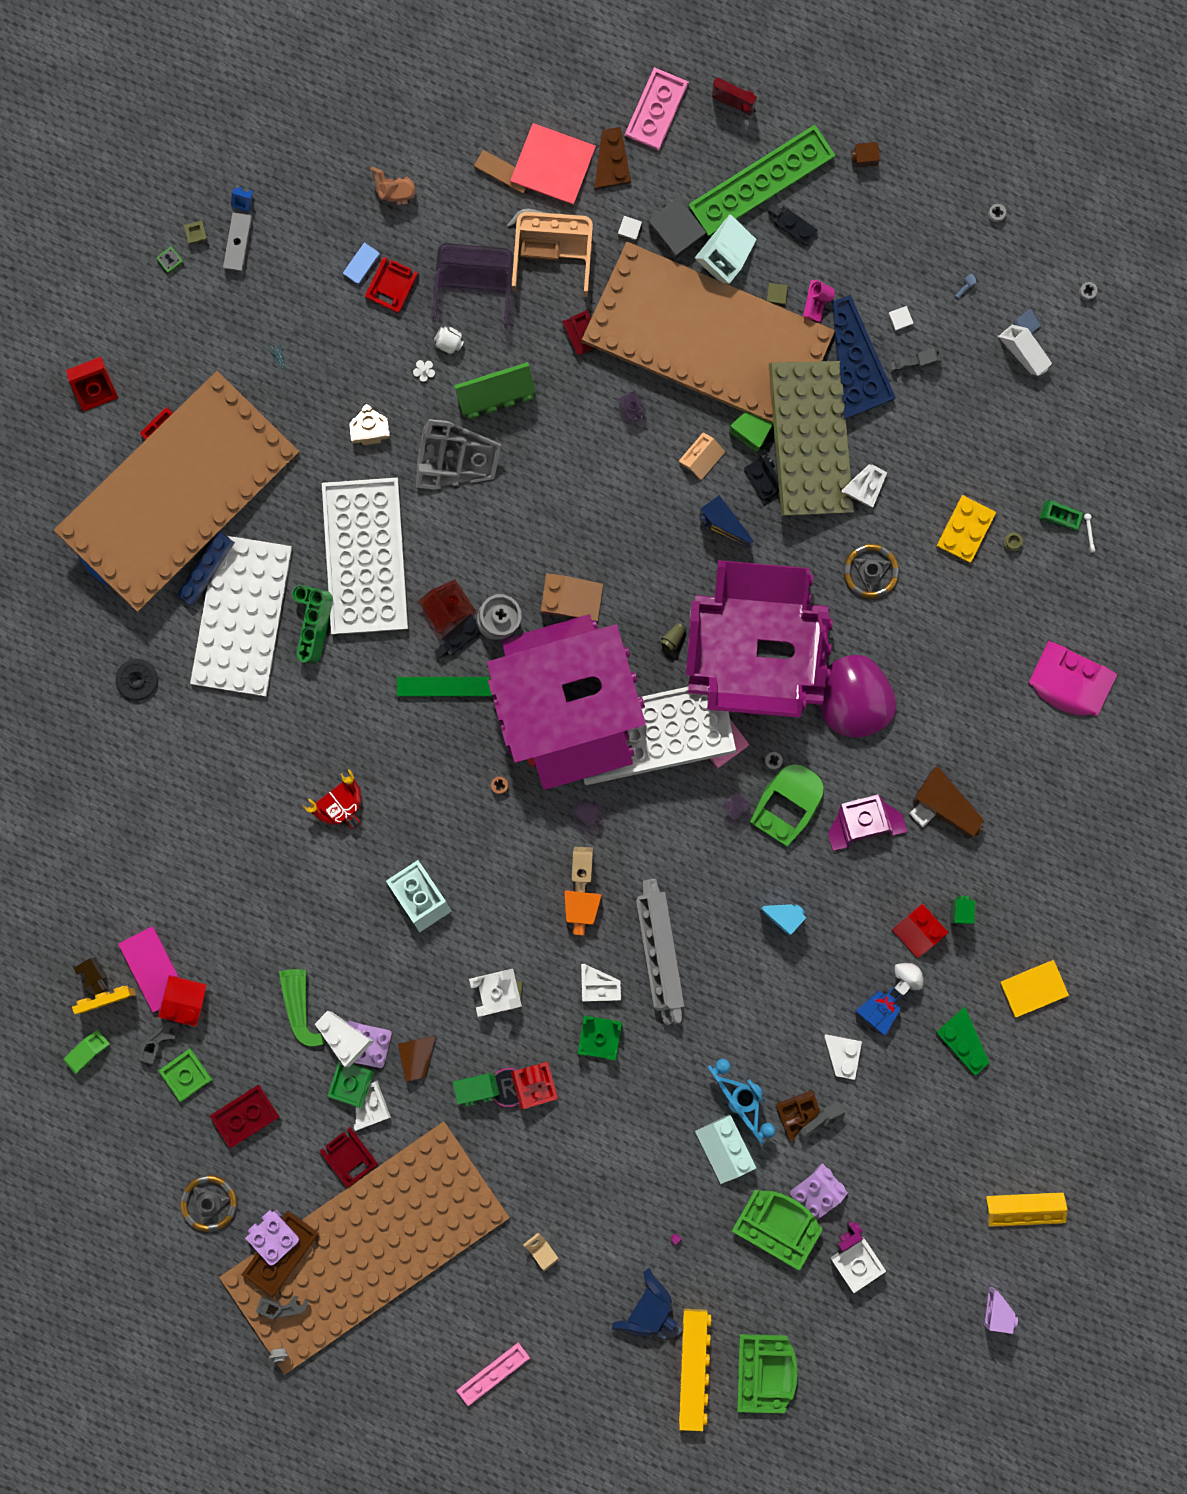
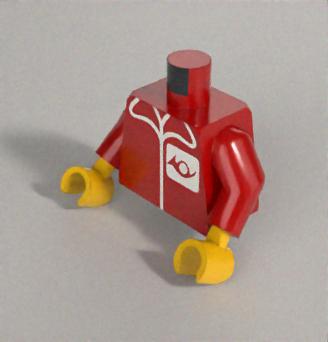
M348 770L350 774L348 777H344L341 773L342 783L316 803L312 799H308L311 802V806L305 807L303 805V808L307 812H311L319 821L330 825H335L336 823L340 825L344 821H346L351 829L359 825L361 822L355 813L360 810L359 805L362 802L361 789L354 779L352 771Z

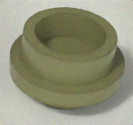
M1012 532L1005 536L1003 543L1007 550L1015 552L1022 547L1023 539L1018 533Z

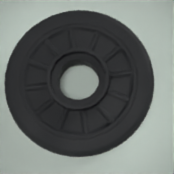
M143 659L128 660L117 671L116 686L119 692L127 699L143 700L149 697L156 689L158 681L157 672L149 662ZM135 674H139L142 677V681L138 685H134L131 680Z

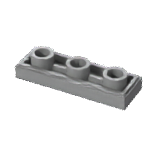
M232 213L223 269L243 272L252 221L251 215ZM236 241H241L239 245H235Z

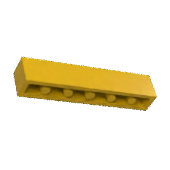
M684 1309L679 1430L703 1431V1426H707V1414H704V1406H708V1394L704 1393L705 1386L709 1384V1374H705V1367L709 1366L710 1355L706 1354V1346L710 1347V1335L707 1334V1327H711V1315H708V1311L703 1309Z

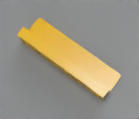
M1064 1193L987 1196L986 1198L988 1227L1066 1223L1067 1206Z

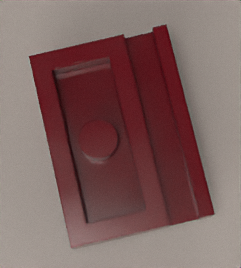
M588 310L562 321L577 356L596 349L581 342L591 320Z

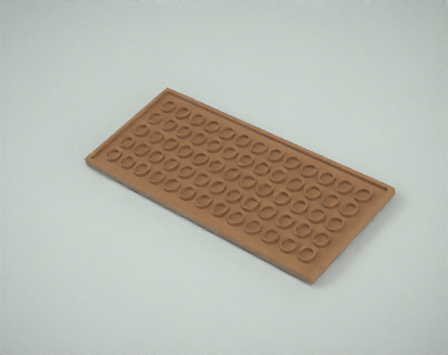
M443 1121L302 1219L318 1231L319 1235L273 1298L241 1275L257 1254V1251L219 1278L268 1351L286 1349L289 1357L285 1358L284 1362L277 1363L285 1375L510 1217L445 1121ZM295 1295L299 1296L297 1299L298 1305H303L305 1299L309 1300L306 1310L301 1314L272 1320L256 1312L262 1297L281 1303V1306L288 1304ZM270 1304L267 1312L275 1314L278 1307Z

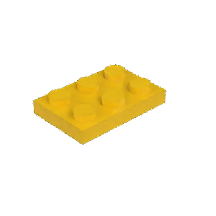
M962 495L936 547L971 563L996 512Z
M121 986L113 989L114 993L112 994L110 992H103L95 995L96 999L94 1000L91 998L79 1000L72 1009L74 1014H82L136 996L134 988H128V986Z

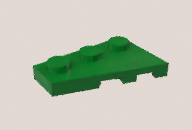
M965 1006L936 1031L975 1076L990 1063Z

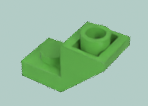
M96 1030L82 1040L63 1061L77 1074L88 1066L92 1059L105 1050L110 1043Z

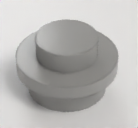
M275 1349L270 1351L269 1359H273L274 1363L284 1362L285 1358L289 1357V1354L286 1353V1349Z

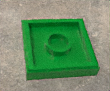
M339 1060L327 1097L363 1109L374 1071L352 1064L349 1068L344 1067Z

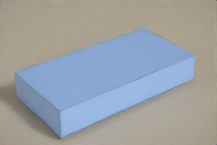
M364 243L344 270L343 275L359 285L380 256V253Z

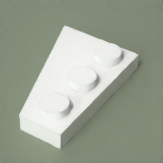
M327 1011L315 1023L344 1067L349 1068L374 1042L371 1038L364 1036L362 1032L354 1029L346 1021L330 1011Z

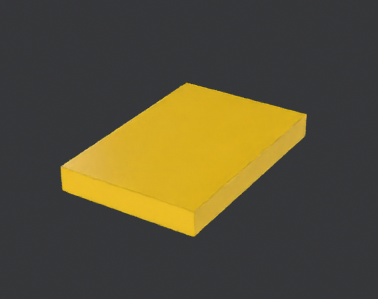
M1054 960L1000 982L1015 1018L1069 996Z

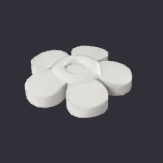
M421 360L416 363L417 368L413 370V374L416 377L420 376V381L426 382L428 377H434L435 371L431 369L433 367L431 361H427L425 365Z

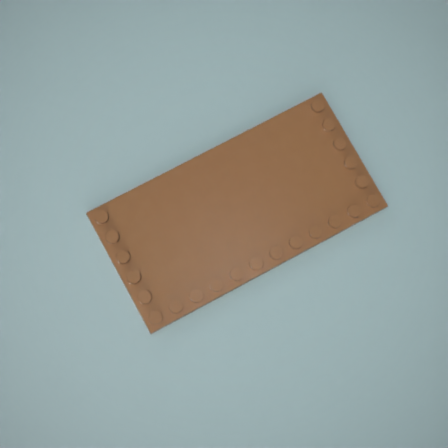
M626 242L581 342L738 410L749 412L773 423L768 364L772 362L822 361L835 330Z
M216 371L54 529V532L138 612L299 451Z

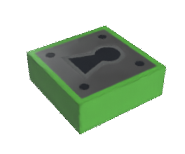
M169 247L156 257L168 274L184 263L172 247Z

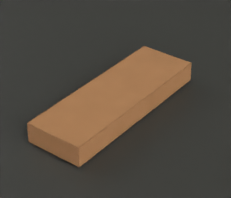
M485 150L481 152L474 168L522 194L525 193L526 187L510 182L515 170L514 166Z

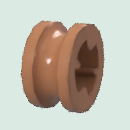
M495 777L491 782V788L495 793L503 794L508 789V782L503 777ZM498 780H502L503 785H505V788L503 790L501 788V791L496 790L497 787L494 785L496 781L499 782Z

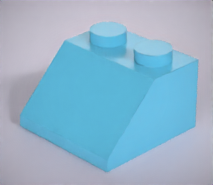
M798 905L763 906L760 909L787 935H791L806 919L803 915L805 911Z

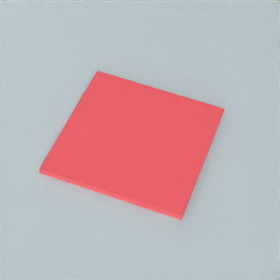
M533 123L510 182L574 205L596 146Z

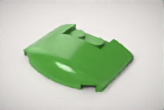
M754 1190L732 1232L800 1271L823 1229L821 1225L819 1226L814 1215L791 1197L775 1191Z
M740 1334L737 1412L785 1413L787 1410L785 1407L793 1399L797 1384V1361L789 1338L786 1335Z

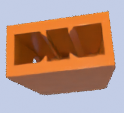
M565 891L566 922L574 923V935L584 936L585 924H594L601 894Z

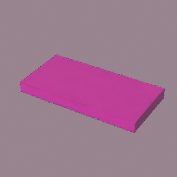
M154 926L118 945L154 1013L160 1008L168 976H179Z

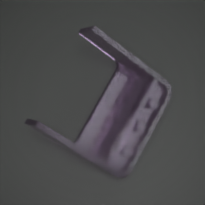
M452 243L442 244L437 252L431 314L432 322L437 321L439 290L441 287L451 286L496 290L506 293L503 324L504 329H508L514 262L512 252L506 248Z

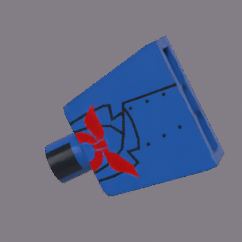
M894 987L886 995L881 991H877L859 1006L855 1012L882 1035H885L901 1009L895 1004L901 993Z

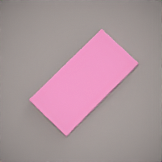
M654 67L624 136L659 151L689 82Z

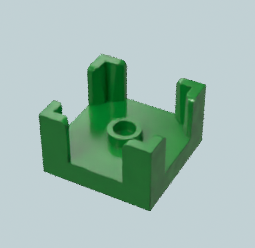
M584 1015L578 1054L616 1060L622 1021Z

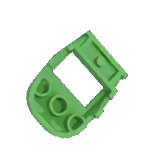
M798 764L785 766L764 789L749 822L788 847L815 815L824 793L821 779L804 766ZM774 790L807 811L796 829L763 808Z

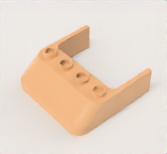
M537 212L521 213L517 217L512 291H516L518 261L521 254L523 237L560 241L559 257L585 260L584 296L588 297L593 230L591 219L587 216Z

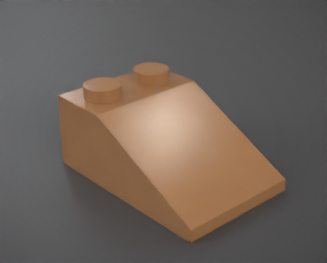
M546 573L541 614L568 618H578L590 614L591 620L598 622L603 584Z

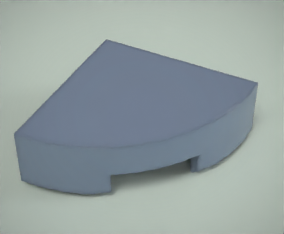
M676 1325L675 1329L670 1332L662 1326L657 1337L670 1339L678 1336L683 1329Z

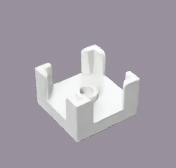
M513 969L469 979L471 988L479 987L483 1006L476 1007L478 1017L522 1006Z
M863 1236L862 1240L842 1253H837L830 1258L853 1293L886 1272Z

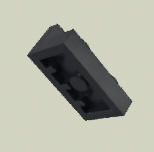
M765 454L760 459L744 467L763 501L779 492L778 474L773 469L775 465L770 457L767 458Z

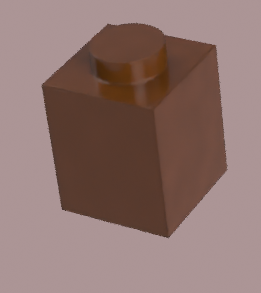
M878 142L855 144L854 151H851V160L855 162L856 168L879 165Z

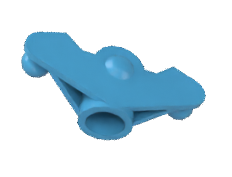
M719 1059L714 1068L711 1065L707 1066L728 1098V1106L731 1111L739 1114L759 1142L764 1145L763 1139L773 1137L776 1129L773 1124L765 1123L761 1126L760 1132H757L759 1099L762 1103L765 1102L762 1097V1089L759 1085L753 1084L750 1079L747 1080L748 1085L718 1076V1074L728 1073L731 1068L729 1061L726 1059ZM722 1081L737 1086L730 1094ZM743 1090L750 1091L753 1095V1102L749 1106H741L737 1101L738 1094ZM754 1110L753 1125L744 1112Z

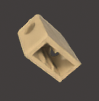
M573 848L572 881L576 882V892H587V882H591L593 848ZM579 869H584L585 874H580Z

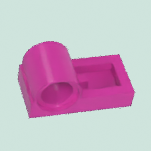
M811 280L803 317L814 322H821L824 304L832 301L835 294L834 289L821 281Z

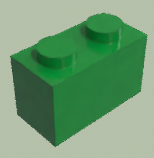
M956 896L955 900H951L950 923L974 924L975 900H970V896Z
M495 1072L453 1081L457 1104L464 1103L465 1107L475 1105L476 1100L482 1099L483 1103L493 1101L494 1096L499 1095Z

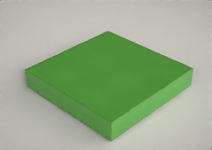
M191 1048L159 1070V1073L179 1102L184 1101L213 1080Z

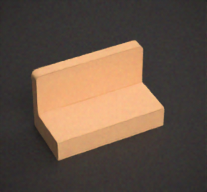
M702 433L679 462L702 480L725 453V450L714 438Z

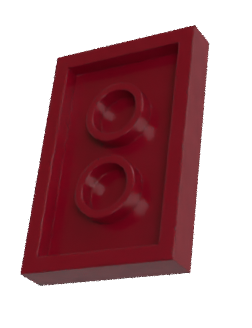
M260 1084L210 1115L229 1148L234 1147L280 1117Z

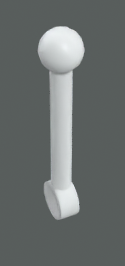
M1087 513L1084 515V519L1087 522L1090 553H1094L1095 546L1093 544L1090 523L1091 515Z

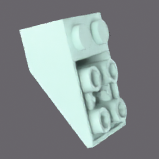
M729 214L695 259L718 281L730 284L741 270L757 239Z

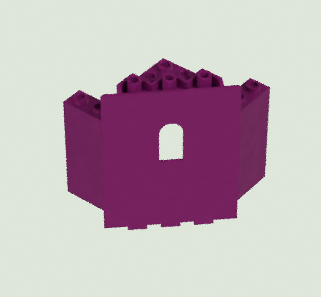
M718 560L715 596L695 595V601H691L686 675H689L688 693L707 695V710L801 718V712L805 711L806 703L823 705L825 682L830 679V669H827L826 660L827 655H831L832 644H828V630L832 631L833 619H830L828 606L809 605L811 603V593L808 592L809 586L813 585V575H810V568ZM757 640L789 643L794 647L795 654L789 659L756 657Z
M590 614L502 639L505 657L487 661L491 679H488V683L500 721L505 745L509 755H513L514 763L534 758L543 790L633 764L631 757L635 755L632 745L628 746L627 740H630L628 730L646 725L642 712L645 705L643 698H638L635 683H638L635 672L630 671L627 658L631 657L628 647H623L617 624L598 629L596 620L592 621ZM590 677L598 678L601 681L602 687L597 694L566 702L562 685Z

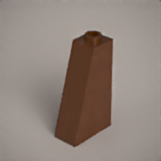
M937 766L934 767L913 798V801L928 809L935 816L967 837L978 836L983 829L982 823L984 819Z

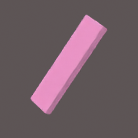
M518 1342L456 1391L466 1405L469 1406L529 1360L530 1357Z

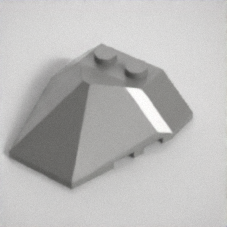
M429 419L423 428L417 458L416 488L441 489V486L446 485L458 486V483L468 481L475 483L494 479L501 444L449 421Z

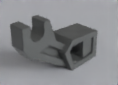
M931 348L917 353L916 357L903 358L898 362H891L892 370L897 371L915 366L928 367L942 362L940 348Z
M173 1022L163 1024L161 1028L143 1042L139 1060L155 1064L161 1047L159 1043L164 1039H176L177 1035L171 1034L170 1030L172 1027L179 1029L180 1024ZM148 1044H155L154 1053L146 1051Z
M839 1102L823 1108L814 1120L801 1129L799 1138L802 1142L806 1141L810 1135L814 1137L823 1126L830 1127L844 1119L845 1111Z
M295 1295L288 1304L281 1306V1303L262 1297L256 1312L272 1320L301 1314L306 1310L309 1300L305 1299L303 1305H298L297 1299L299 1296ZM270 1304L278 1307L275 1314L267 1312Z

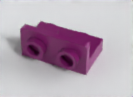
M851 1220L847 1221L853 1232L849 1233L847 1231L838 1237L839 1241L837 1244L842 1251L863 1239L861 1236L863 1233L858 1223H853Z

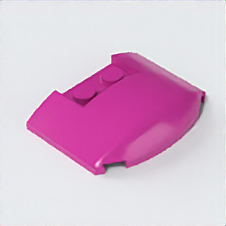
M1048 641L1029 680V684L1033 685L1043 700L1059 710L1079 716H1098L1117 674L1103 665H1099L1068 650L1066 647Z

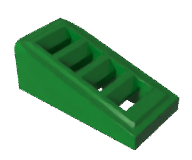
M1048 500L1044 502L1039 519L1078 531L1083 512ZM1057 510H1060L1058 518H1055ZM1067 512L1066 520L1063 521L1064 514ZM1072 514L1075 515L1073 524L1070 523Z

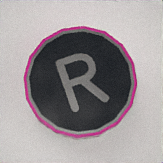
M504 1068L495 1074L499 1095L494 1096V1101L504 1107H513L519 1104L511 1072L516 1071L513 1068Z

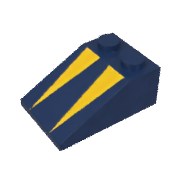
M720 495L701 508L699 520L705 528L708 526L712 531L748 549L752 547L754 540Z

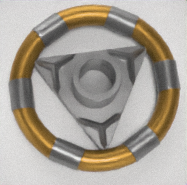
M865 544L855 548L848 555L844 564L843 574L852 592L863 598L875 599L888 594L895 587L899 578V566L895 556L884 546ZM866 551H877L887 557L889 561L855 558ZM852 562H854L868 591H864L853 582L851 577ZM891 564V579L885 587L871 592Z
M204 1175L192 1180L183 1190L180 1199V1207L184 1219L190 1226L203 1232H213L224 1228L233 1219L237 1208L236 1195L231 1185L224 1179L214 1175ZM213 1182L220 1185L229 1197L196 1186ZM193 1189L201 1223L197 1222L188 1210L187 1202ZM230 1200L227 1215L220 1222L204 1225Z

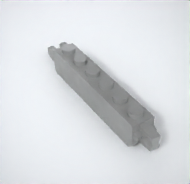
M648 879L643 881V895L638 896L636 902L653 1005L657 1011L661 1010L664 1024L670 1025L672 1022L677 1024L682 1021L681 1007H684L666 894L659 891L656 879Z

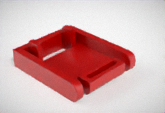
M383 257L365 294V298L399 314L419 273L414 271L410 278L411 268L393 260L390 261L387 267L385 265L388 258ZM378 292L394 299L392 305L376 298Z

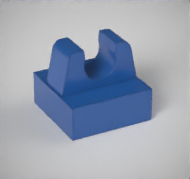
M243 187L234 188L231 197V207L249 212L253 191H243Z

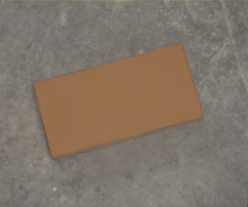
M522 237L520 258L558 261L560 241Z

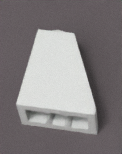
M1011 325L998 336L1030 374L1042 375L1052 364L1028 328Z

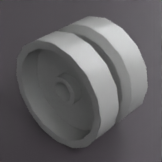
M504 594L488 597L476 615V624L479 631L491 640H502L510 637L521 621V609L518 603L512 597Z

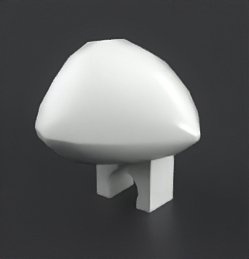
M912 963L895 965V975L898 979H901L895 987L897 991L904 995L909 989H922L923 975L917 965Z

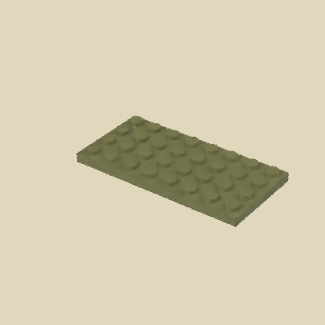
M840 361L772 362L768 364L781 516L854 512L853 498L841 492L851 482L846 419L844 420L843 415L845 404L842 402V395L844 393L840 376Z

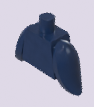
M650 1267L644 1271V1278L649 1288L645 1290L628 1321L614 1322L611 1330H620L640 1337H649L654 1333H658L662 1326L670 1332L675 1329L678 1322L669 1317L673 1310L671 1307V1296L653 1275Z

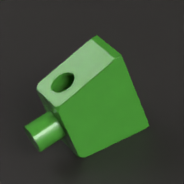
M745 412L732 423L729 432L755 452H758L773 423Z

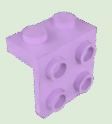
M348 1021L351 1027L359 1030L364 1036L374 1041L354 1063L378 1068L384 1067L392 1035L391 1031Z
M823 1163L808 1178L790 1191L792 1198L806 1207L814 1215L816 1221L841 1203L848 1193L843 1184L837 1181L831 1170L826 1168Z
M277 1209L273 1212L269 1210L262 1217L264 1221L260 1225L255 1223L247 1231L249 1235L245 1238L269 1265H274L299 1242V1237L280 1218L281 1214Z

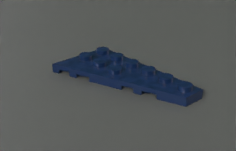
M851 295L835 300L832 303L837 361H840V376L844 393L842 395V402L845 404L843 411L844 420L896 398Z

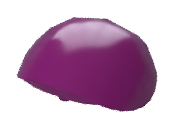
M850 655L836 660L827 668L830 669V679L825 682L823 705L820 706L824 720L832 730L843 736L857 738L877 733L890 723L896 711L895 694L884 672L873 660L862 655Z

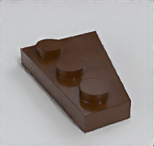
M621 127L602 130L594 190L631 183Z

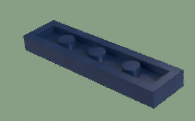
M219 531L177 595L194 606L235 542Z

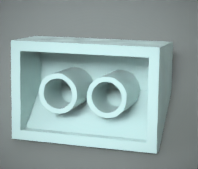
M730 1114L695 1131L720 1184L756 1169Z

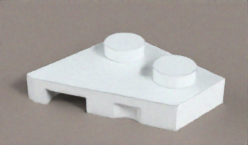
M869 464L841 492L868 507H873L887 472Z
M581 964L582 1001L621 1000L620 980L586 964Z
M825 1034L824 1038L835 1076L855 1080L862 1041Z
M377 1081L370 1084L363 1109L356 1107L355 1131L391 1117Z

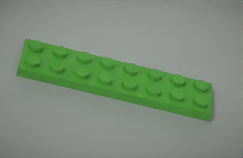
M813 125L688 204V207L709 238L716 232L729 214L736 220L834 159L836 155L816 125Z

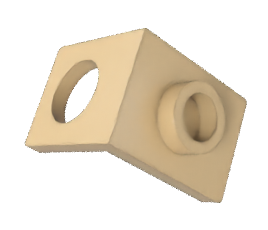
M539 1233L523 1244L543 1271H546L559 1260L548 1242ZM538 1240L536 1244L531 1246L534 1241Z

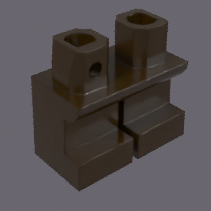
M96 957L89 958L73 968L77 975L84 974L87 979L84 987H90L94 995L108 989L104 978L107 976Z

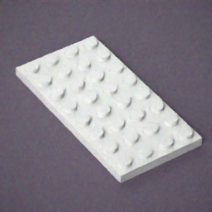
M398 478L322 483L328 590L333 596L330 612L331 634L408 630Z
M227 536L235 543L207 585L190 684L266 697L292 546Z
M689 686L643 696L645 708L642 709L646 725L628 730L630 740H627L628 746L632 745L635 755L631 757L633 764L584 778L585 785L737 753L729 711L707 710V695L688 693Z

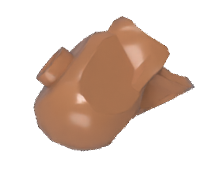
M375 167L370 168L380 200L396 202L397 205L408 204L407 200L414 198L416 188L410 178L404 177V179H401L399 177L393 181V179H385L382 170Z

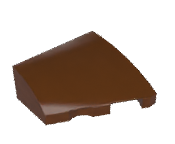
M435 1035L398 1043L406 1082L426 1077Z
M811 1090L775 1104L790 1142L795 1139L794 1136L803 1127L809 1124L811 1119L820 1113L815 1094Z

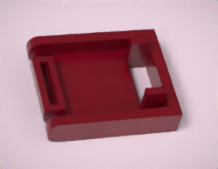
M716 78L713 82V98L750 116L752 115L757 96L753 92L745 91L721 78Z
M351 1127L347 1129L351 1134L350 1137L345 1132H342L326 1145L330 1153L327 1154L323 1148L319 1150L347 1188L378 1164L377 1160ZM363 1161L368 1167L353 1178L349 1171Z

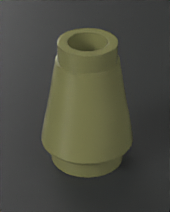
M677 623L661 638V646L669 652H673L674 649L676 650L686 628L682 624Z

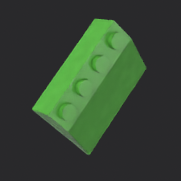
M528 362L454 385L463 417H468V419L477 418L479 413L486 412V414L497 411L498 407H512L517 401H531L533 396H536Z

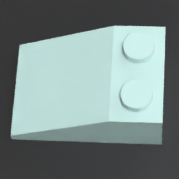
M418 860L386 881L419 933L452 912Z

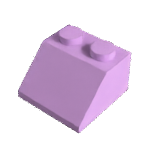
M989 1287L984 1326L990 1331L1013 1334V1330L1017 1329L1018 1317H1015L1014 1311L995 1288Z

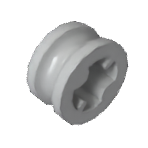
M1001 204L992 205L988 212V216L993 222H1001L1006 215V209ZM996 209H999L1002 215L995 217L996 215L992 211L995 212Z
M1092 282L1084 283L1079 290L1080 297L1087 301L1092 300L1098 291L1096 285ZM1086 287L1092 288L1091 296H1088V293H1084Z
M771 752L765 758V764L770 769L775 770L782 765V756L777 752ZM774 755V758L776 756L779 758L777 766L769 764L770 756Z

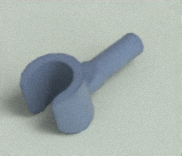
M973 274L964 278L966 285L955 295L958 299L966 290L976 284V278Z

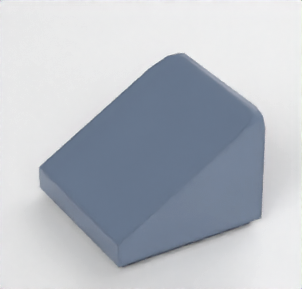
M1031 309L1014 322L1016 326L1028 328L1031 333L1041 326Z

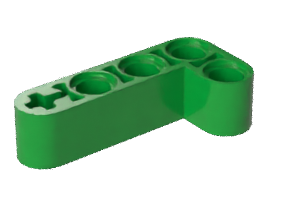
M298 585L293 589V599L299 603L307 604L297 648V658L301 662L315 664L321 657L333 596L325 590Z

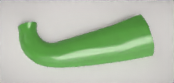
M306 969L279 971L286 1010L294 1035L304 1045H323L325 1042L321 1033L314 1034L307 1027Z

